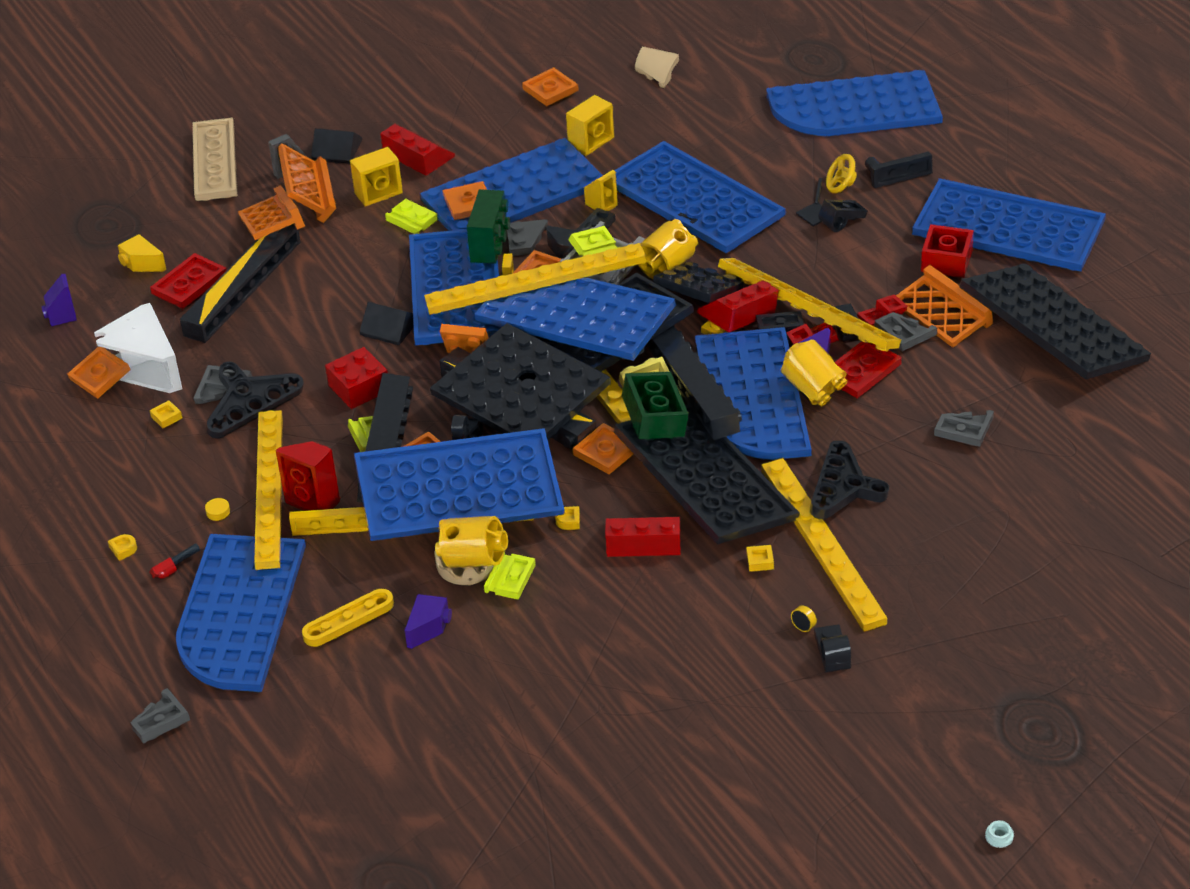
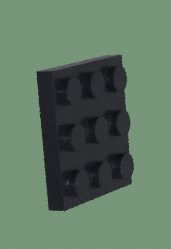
M686 262L684 265L664 270L653 277V282L665 289L707 303L743 289L744 284L743 281L737 280L734 275H722L717 273L715 269L698 267L699 265L694 262Z

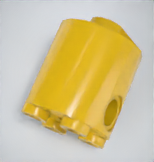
M680 220L667 221L640 243L645 253L646 263L638 264V266L648 277L653 279L654 275L660 274L664 270L673 269L675 266H681L690 259L695 252V247L698 245V240L690 234Z
M815 340L796 343L785 353L781 373L808 397L812 405L819 404L821 407L824 406L831 399L830 395L836 389L838 391L841 390L848 382L845 379L846 372L835 364L832 357Z
M496 516L441 519L439 522L440 534L439 541L435 545V552L437 556L442 557L447 567L496 566L502 561L504 552L508 547V535L503 530L502 523Z

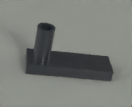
M929 151L881 164L874 157H869L865 161L866 168L871 172V185L874 188L933 174L932 154Z

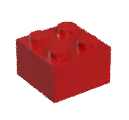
M930 224L922 249L921 272L931 265L944 275L965 278L973 251L974 230Z
M365 347L325 365L328 386L350 409L378 397L382 374L388 373V370Z

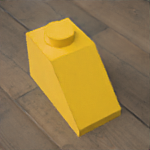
M612 170L584 187L585 204L594 210L600 208L606 211L618 206L616 171Z
M140 234L118 245L120 263L123 266H127L133 272H163L166 270L163 253Z

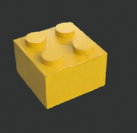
M593 95L566 113L568 141L581 154L587 156L614 138L612 103Z
M389 147L350 160L354 192L364 206L403 193L399 159Z

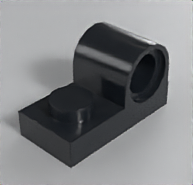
M824 199L818 217L833 232H839L846 226L848 219L865 218L868 210L855 200Z
M840 625L814 628V636L825 672L850 669V643L848 636L842 634Z

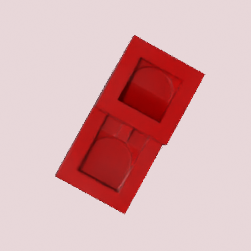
M894 294L876 300L874 308L858 312L857 317L874 326L875 320L892 312L902 315L908 306Z
M826 323L811 329L807 324H804L786 332L792 345L826 328L830 329V344L839 341L838 334L832 325Z

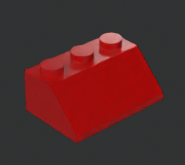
M397 124L390 126L380 133L382 149L389 147L399 159V162L425 176L455 157V153Z
M762 280L699 308L697 313L730 333L755 322L756 315L775 313L779 290Z
M313 441L277 448L275 451L285 503L303 511L334 509L340 502L332 449Z
M680 517L606 519L607 557L681 555Z

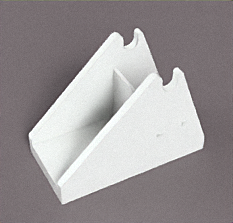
M150 303L137 307L94 332L95 337L104 336L96 340L97 346L119 351L120 353L115 356L129 365L131 370L120 381L167 393L182 389L175 354Z

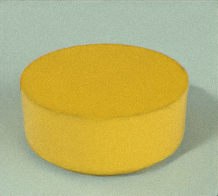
M223 498L212 499L205 505L206 515L211 520H223L230 514L229 503Z

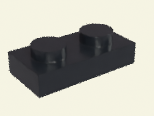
M596 208L576 230H589L600 221L604 222V226L608 229L616 221L615 213Z
M801 311L756 315L758 330L785 327V331L788 332L804 325Z

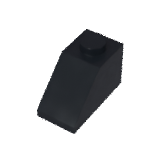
M547 226L548 246L558 258L564 259L574 249L568 240L571 234L581 231Z

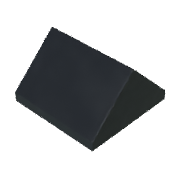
M315 128L311 159L316 161L320 156L326 162L350 164V160L354 158L362 142V136L355 132Z
M367 302L360 335L400 345L414 327L413 313Z

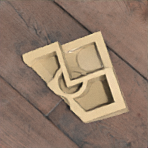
M642 47L636 60L635 71L646 75L649 80L656 79L659 81V86L665 88L671 79V71L679 61V54Z

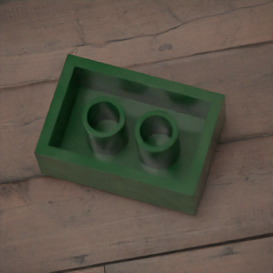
M478 190L467 224L471 263L496 264L498 255H502V242H506V230L510 229V217L506 215L509 202L508 199H505L504 190Z
M671 372L626 373L622 398L638 439L685 437L689 414Z

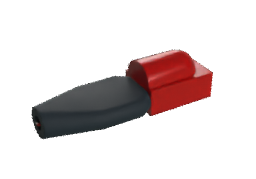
M196 543L174 557H169L152 567L149 573L153 579L156 577L164 579L177 571L176 564L200 551L199 546Z

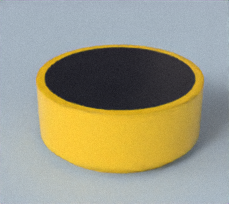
M798 606L791 613L793 624L803 632L810 631L817 623L814 612L807 606Z

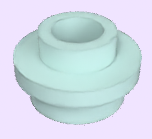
M1004 821L992 822L985 833L987 842L995 847L1010 845L1014 836L1010 825Z

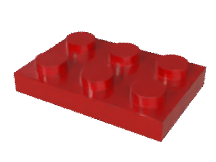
M194 253L150 287L151 294L184 309L207 291L227 271L226 267Z
M861 341L835 361V364L846 372L845 379L848 381L841 390L858 399L900 366L902 357L890 350L881 351L873 343Z

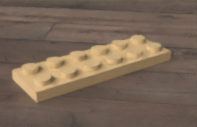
M233 118L193 122L195 200L208 201L210 199L237 196Z

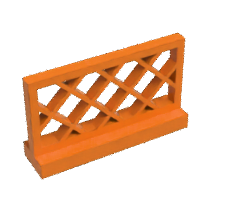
M281 143L278 146L287 196L314 210L317 220L324 223L336 210L326 160L319 156L316 161H313Z
M281 185L273 188L275 196L238 211L239 217L254 240L291 224H294L297 230L305 227L297 206L287 196L286 191Z
M931 265L923 269L924 275L896 295L901 301L905 298H913V303H905L908 308L904 313L912 319L918 320L919 324L923 327L929 328L933 325L931 320H944V325L933 326L937 327L936 336L952 348L981 326L988 328L993 324L992 311ZM924 284L930 288V291H917ZM929 297V302L917 303V298ZM933 297H943L945 302H932ZM945 308V313L932 314V309ZM948 308H959L961 313H948ZM916 309H929V314H918ZM960 319V324L947 325V320ZM963 319L976 320L973 324H963ZM947 331H960L954 338L947 335Z

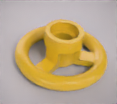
M842 154L831 164L826 177V187L829 192L834 194L840 193L847 186L849 187L855 182L857 174L855 172L853 156ZM845 160H848L849 168L845 167ZM838 167V170L836 171V174H835V176L833 177V174H834L836 168ZM837 182L841 183L838 187H834Z

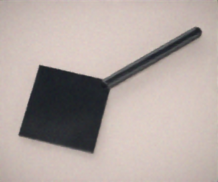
M822 178L818 179L815 203L796 212L798 216L813 227L822 223L818 217L822 206L819 203Z

